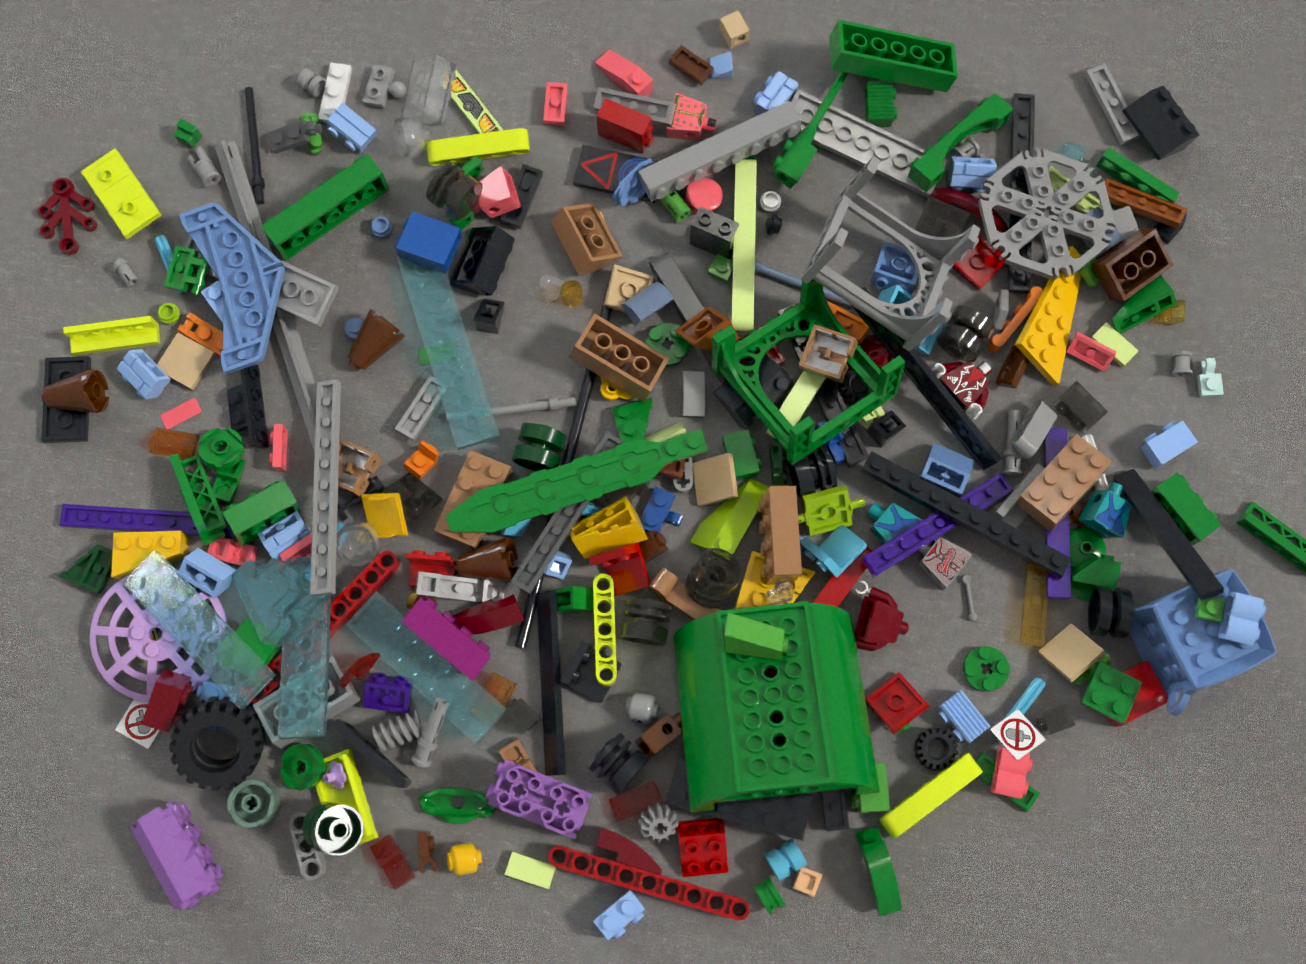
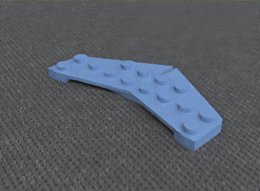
M209 203L179 214L182 225L198 246L220 280L223 288V351H221V364L224 373L230 374L262 362L265 358L285 268L282 266L284 264L217 203Z

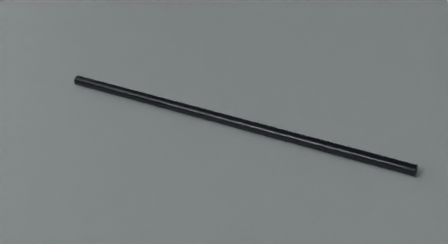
M604 296L600 317L609 322L612 309L603 306ZM587 368L561 465L571 463L575 458L596 373ZM554 513L548 515L546 525L548 524ZM545 574L542 575L532 593L528 594L523 613L525 621L521 622L515 644L516 647L526 649L537 607V594L541 591Z

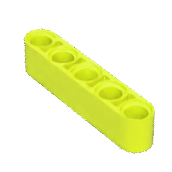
M524 128L438 139L426 143L428 162L432 166L466 162L469 159L472 160L475 156L483 160L530 152L528 130Z
M600 574L593 582L596 678L601 686L610 687L616 682L617 678L614 584L609 575ZM601 581H606L610 584V587L605 591H601L597 585ZM601 603H607L611 609L607 613H601L598 610V606ZM607 625L611 628V633L603 636L599 633V628ZM602 648L611 649L612 655L609 658H602L599 655ZM602 671H611L613 674L610 681H603L600 678Z
M969 752L954 761L951 766L945 768L884 814L879 821L892 839H895L978 777L983 771Z

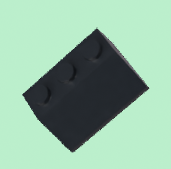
M1164 85L1150 90L1122 110L1158 161L1184 150L1200 135Z
M498 226L471 228L449 285L479 296H492L497 288L499 277L505 269L508 255L513 249L512 245L515 238Z
M765 354L759 366V381L764 393L775 404L795 384L785 370ZM750 359L743 366H752L755 364L754 360ZM752 372L748 373L749 378L754 375ZM727 380L713 392L738 426L748 427L759 418Z

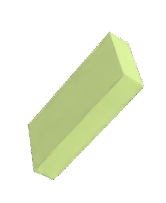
M1107 322L1091 337L1095 341L1117 351L1113 360L1122 368L1139 351Z
M512 852L505 875L549 889L556 867L552 864Z

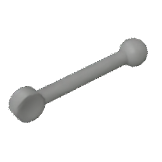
M965 575L962 578V582L966 587L970 611L968 618L970 621H975L977 615L974 613L969 584L971 577Z

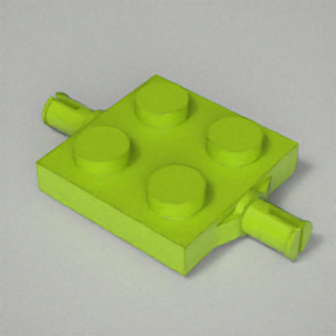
M846 485L802 496L804 509L802 514H798V523L805 522L807 524L810 536L836 530L840 525L845 527L851 526L853 509L866 506L863 497L850 500Z

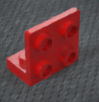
M639 542L588 557L591 566L600 564L601 568H606L607 575L613 580L614 596L649 587L651 584Z
M413 550L412 554L406 553V559L411 563L409 587H416L418 572L447 576L456 575L455 561L446 552H435V555H426L425 551Z
M713 818L678 822L677 830L682 876L692 877L727 873L728 859L723 819Z

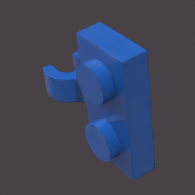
M823 420L817 423L815 430L826 424V421ZM839 433L823 444L828 448L835 466L842 464L845 459L843 447L841 444L837 445V442L844 438L842 433Z
M657 487L654 488L640 519L644 531L658 530L660 533L665 521L680 526L683 519L682 515L670 511L675 499L674 494Z

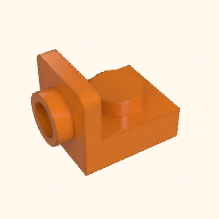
M422 440L419 443L418 450L404 462L403 468L421 480L437 464L439 452L433 445L427 444Z

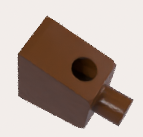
M678 712L672 718L667 714L635 741L636 745L649 760L682 733L680 730L682 727L681 712ZM662 729L667 730L668 734H665Z

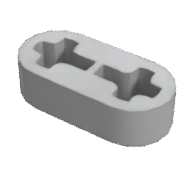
M691 457L685 459L688 462L685 463L683 470L685 481L689 482V484H686L685 488H681V484H677L680 480L673 478L674 489L679 493H687L692 488L693 470Z

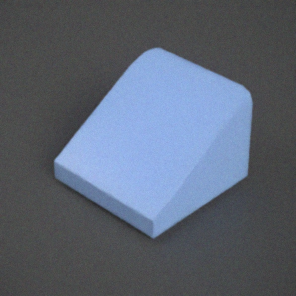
M731 52L710 58V65L714 67V71L711 74L712 79L732 77Z
M558 550L544 574L564 579L572 563L570 555Z

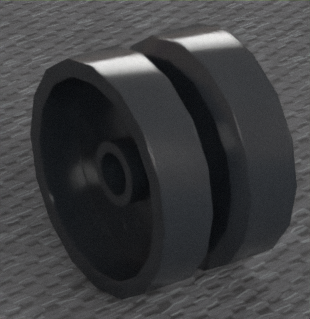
M1095 586L1093 588L1088 606V628L1091 635L1106 636L1109 632L1113 638H1127L1132 626L1134 609L1133 596L1129 589L1116 588L1112 592L1109 587Z

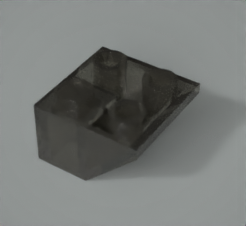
M410 472L384 488L382 492L399 493L405 520L418 519L442 501L439 495Z

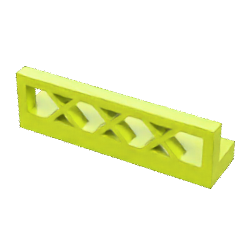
M151 316L63 327L64 334L70 338L71 353L74 356L160 344L159 324Z

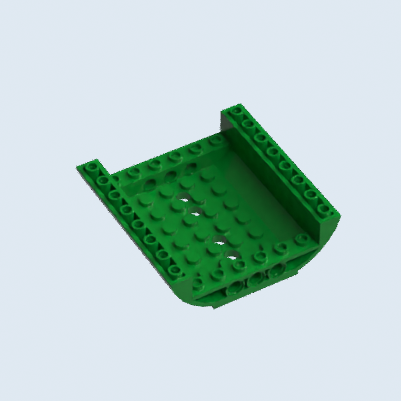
M808 601L722 610L695 619L675 632L673 640L691 813L712 811L716 802L855 788L856 795L880 793L852 616L847 611L832 605L808 603ZM727 614H735L784 629L785 638H789L787 653H782V660L725 653L724 633ZM768 668H773L777 671V675L774 678H767L764 675V671ZM773 713H779L783 716V721L775 724L769 718ZM776 736H783L787 742L784 746L777 747L772 741Z

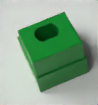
M180 118L176 124L178 128L173 135L179 142L194 149L197 142L200 141L202 134L197 126Z

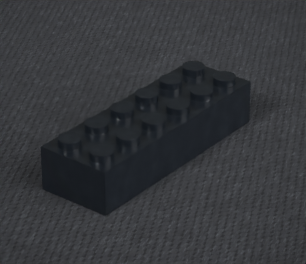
M678 758L666 804L691 811L686 760ZM800 793L714 803V810L697 813L804 841L814 794Z

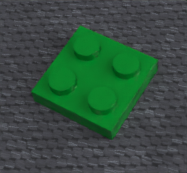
M1097 662L1080 704L1121 724H1125L1142 682L1102 662Z

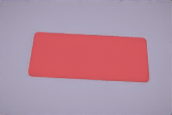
M193 398L161 414L160 417L168 430L198 415L202 410L196 398Z

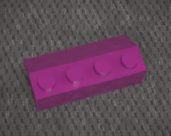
M421 596L404 615L402 623L471 681H474L491 657L490 647L482 640L477 642L471 637L473 633L464 625L460 628L455 624L454 621L456 619L447 611L442 613L436 608L438 604L432 598Z

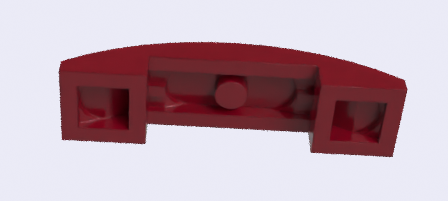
M935 188L929 197L946 208L954 202L982 218L978 204L979 198L967 192L952 188ZM992 208L996 230L1000 233L1008 231L1009 228L1003 218Z

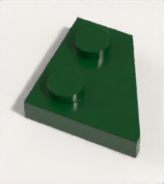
M772 439L769 447L772 486H783V484L787 483L786 471H783L782 465L785 462L784 450H782V445L777 439Z
M97 544L88 551L87 555L75 561V565L69 570L60 573L59 577L101 594L112 572L113 550Z

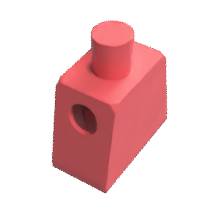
M502 166L475 185L477 198L468 203L474 214L483 210L490 218L521 207L512 176Z

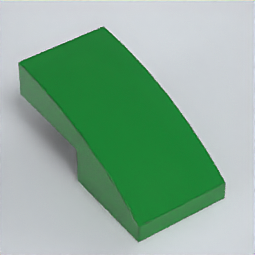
M240 460L225 471H216L217 479L212 490L217 502L227 505L232 504L243 475L245 460Z

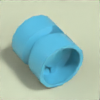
M792 838L782 843L780 850L774 848L764 854L779 882L790 876L792 869L798 871L807 865L803 854Z

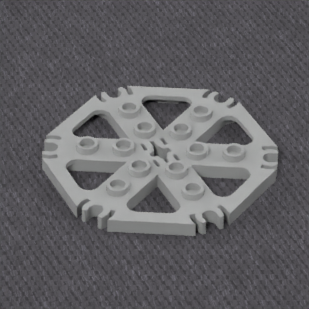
M1036 149L1034 152L1035 157H1031L1029 151L1026 150L1023 155L1021 152L989 177L982 187L983 190L989 193H981L978 201L988 246L990 247L996 243L991 251L994 252L996 249H1001L1003 253L999 259H1005L1003 262L1005 264L1048 279H1058L1060 270L1064 272L1065 278H1068L1070 274L1073 276L1106 249L1112 241V238L1107 237L1105 234H1113L1115 231L1114 227L1116 226L1105 182L1103 180L1102 183L1097 184L1101 176L1099 175L1097 178L1090 176L1094 170L1093 167L1089 168L1086 172L1084 171L1088 168L1089 164L1045 149L1041 151ZM1050 162L1072 168L1075 171V177L1055 193L1053 192L1047 164ZM1022 167L1030 195L1005 187L1002 184V179L1015 168ZM1090 192H1094L1099 197L1103 216L1101 218H1094L1071 210V208ZM994 207L1017 215L1023 219L1008 231L1000 233L995 227L992 208ZM1045 210H1049L1050 215L1048 218L1044 216ZM1064 232L1093 242V247L1080 258H1072L1068 251ZM1039 234L1046 258V263L1044 264L1029 260L1019 254V250Z

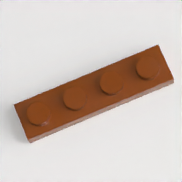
M1108 178L1105 180L1111 204L1121 208L1130 206L1132 212L1174 228H1179L1188 208Z

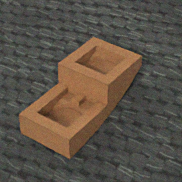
M518 737L498 749L504 761L506 759L537 772Z

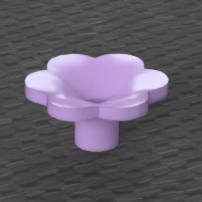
M334 761L330 762L327 774L323 776L324 782L330 783L333 788L338 790L343 789L344 782L346 781L343 766Z

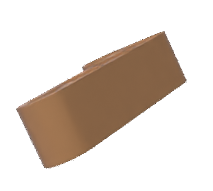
M665 568L660 569L649 585V590L654 595L692 621L716 613V611H722L679 582L678 578Z

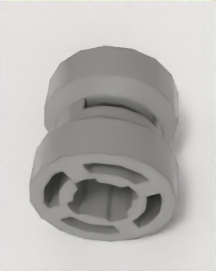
M306 68L299 74L297 86L302 90H308L312 96H320L325 89L326 79L316 76L310 69Z

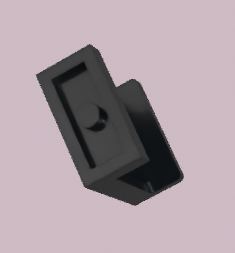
M699 207L691 224L690 245L713 255L719 254L729 259L733 251L734 235L739 227V223Z

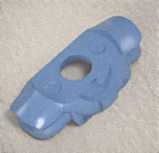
M650 158L640 162L619 183L612 195L613 202L624 207L627 202L635 203L638 199L642 198L646 192L640 184L638 171L656 162L651 161ZM635 176L634 184L630 186V181Z

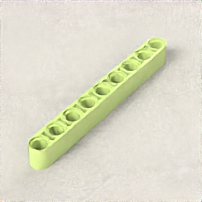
M742 159L739 163L735 164L734 221L739 223V227L734 235L732 325L735 331L751 332L754 328L757 160Z

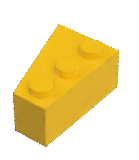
M627 496L576 523L570 532L573 543L584 559L648 539L639 516Z
M182 531L113 533L111 577L120 581L136 571L152 567H162L184 559L188 555L189 535Z

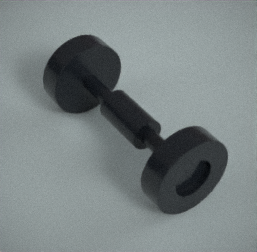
M377 475L371 478L375 487L364 492V494H372L378 490L379 493H388ZM354 496L344 506H341L338 502L337 515L342 522L348 519L344 510L352 505L356 506L363 502L361 497Z

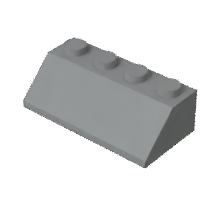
M332 656L258 701L253 707L272 743L283 749L361 699L343 669Z

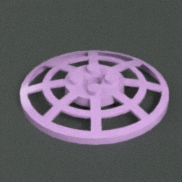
M152 567L127 575L106 592L98 604L92 619L90 646L97 669L114 689L138 701L149 702L155 682L160 676L157 675V664L159 661L171 659L178 667L173 672L184 673V675L191 677L190 681L193 687L190 694L194 693L200 685L203 686L204 681H208L215 674L218 668L214 660L228 642L226 612L218 596L215 598L202 590V592L190 599L180 591L167 588L169 574L177 576L179 569ZM159 574L157 587L145 588L130 595L123 586L140 576ZM116 592L123 602L114 612L110 626H97L103 607ZM155 594L154 607L141 610L135 602L140 597ZM165 594L176 597L184 605L175 612L163 608ZM208 598L217 614L219 634L205 633L203 617L197 607ZM128 608L134 615L129 628L116 627L121 614ZM190 611L195 618L197 632H186L181 620ZM155 628H159L162 631V637L157 641L151 637V632ZM96 635L108 636L110 651L116 661L108 671L102 665L98 655ZM115 636L128 637L131 649L122 657L118 652ZM184 641H196L193 652L185 661L178 651L181 649ZM204 642L218 643L217 651L211 664L200 677L191 666L199 657ZM136 656L147 660V674L134 670L128 664ZM123 670L136 679L147 681V695L130 691L118 684L113 678Z

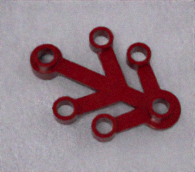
M58 178L52 185L53 194L44 205L38 208V214L43 219H50L45 225L41 226L40 234L46 239L53 238L55 235L54 229L62 220L64 237L59 242V248L66 255H74L78 252L79 244L74 239L72 218L80 222L89 232L96 230L97 222L70 206L69 198L79 203L85 212L93 211L95 204L90 198H85L74 191V184L71 180ZM60 200V208L53 215L52 208ZM90 202V205L85 207V204ZM48 210L47 214L43 215V211ZM89 222H92V225L90 227H87V224ZM47 229H50V232L48 234H45V231Z

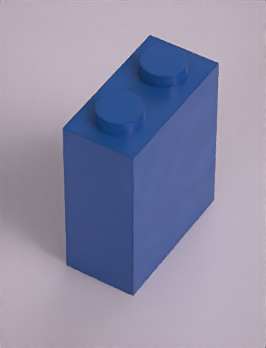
M412 211L410 218H406L404 222L402 236H398L395 242L398 256L447 274L462 240L461 228Z

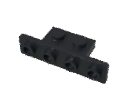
M252 365L241 369L242 384L227 390L231 429L236 432L248 429L250 446L266 449L269 447L260 371L258 365Z

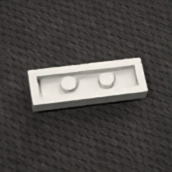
M330 62L318 116L320 123L327 124L328 118L341 103L345 104L352 73L351 65Z

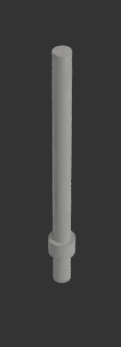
M556 397L549 398V401L446 413V420L451 422L547 409L557 411L560 410L559 408L576 406V398L558 399Z

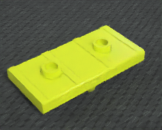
M117 149L111 150L81 171V174L126 239H129L162 216Z
M352 748L324 758L327 770L329 769V763L333 761L343 766L346 781L344 782V788L338 790L333 788L330 783H325L322 777L316 786L320 803L334 802L346 805L359 813L363 821V835L358 845L379 838L356 767Z

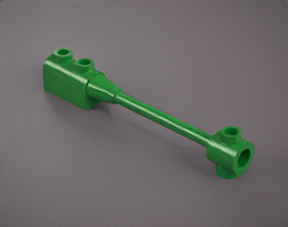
M840 72L809 125L792 141L788 139L781 148L785 153L782 157L778 155L771 166L775 168L773 176L791 189L798 183L816 153L817 148L811 145L816 128L849 73Z

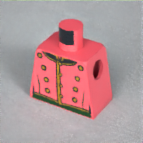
M676 93L673 102L676 104L672 124L667 125L666 138L700 140L703 129L714 132L717 119L706 117L707 105Z

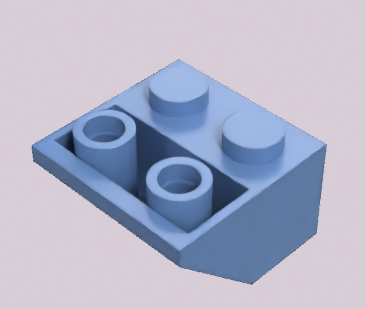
M933 442L919 477L960 497L971 475L974 460Z

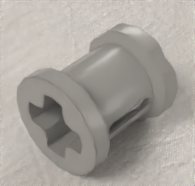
M972 137L967 138L960 147L952 149V155L956 157H970L973 154L977 155L980 153V147Z
M1189 351L1172 353L1171 357L1174 359L1172 376H1191L1190 358L1192 353Z

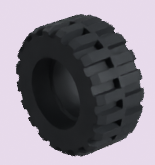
M217 696L210 697L207 702L202 699L194 707L190 706L184 715L181 716L171 736L170 752L173 753L171 756L173 765H179L176 771L180 776L185 774L188 783L196 782L199 784L198 788L205 790L206 786H210L212 791H219L221 786H224L225 789L233 788L235 782L241 784L247 776L254 772L264 749L265 742L263 739L265 733L264 729L260 728L262 723L260 718H254L253 716L254 710L251 707L247 709L242 707L244 702L240 700L234 703L230 701L231 697L226 696L222 700H218ZM210 726L224 727L237 737L240 744L239 752L234 757L225 760L210 758L198 747L196 741L198 732Z

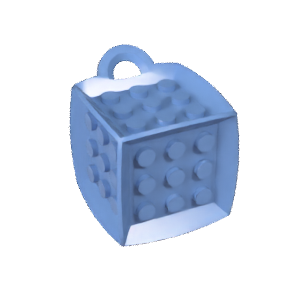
M1223 570L1214 574L1224 587V593L1215 597L1223 598L1226 602L1229 591L1251 596L1234 570ZM1190 585L1134 609L1130 634L1142 661L1148 660L1168 696L1167 712L1175 716L1180 715L1185 709L1190 696L1196 693L1197 690L1235 677L1276 655L1277 650L1264 618H1261L1258 622V628L1260 629L1259 639L1251 646L1218 638L1220 623L1195 618L1198 596ZM1182 692L1179 701L1176 703L1178 693Z

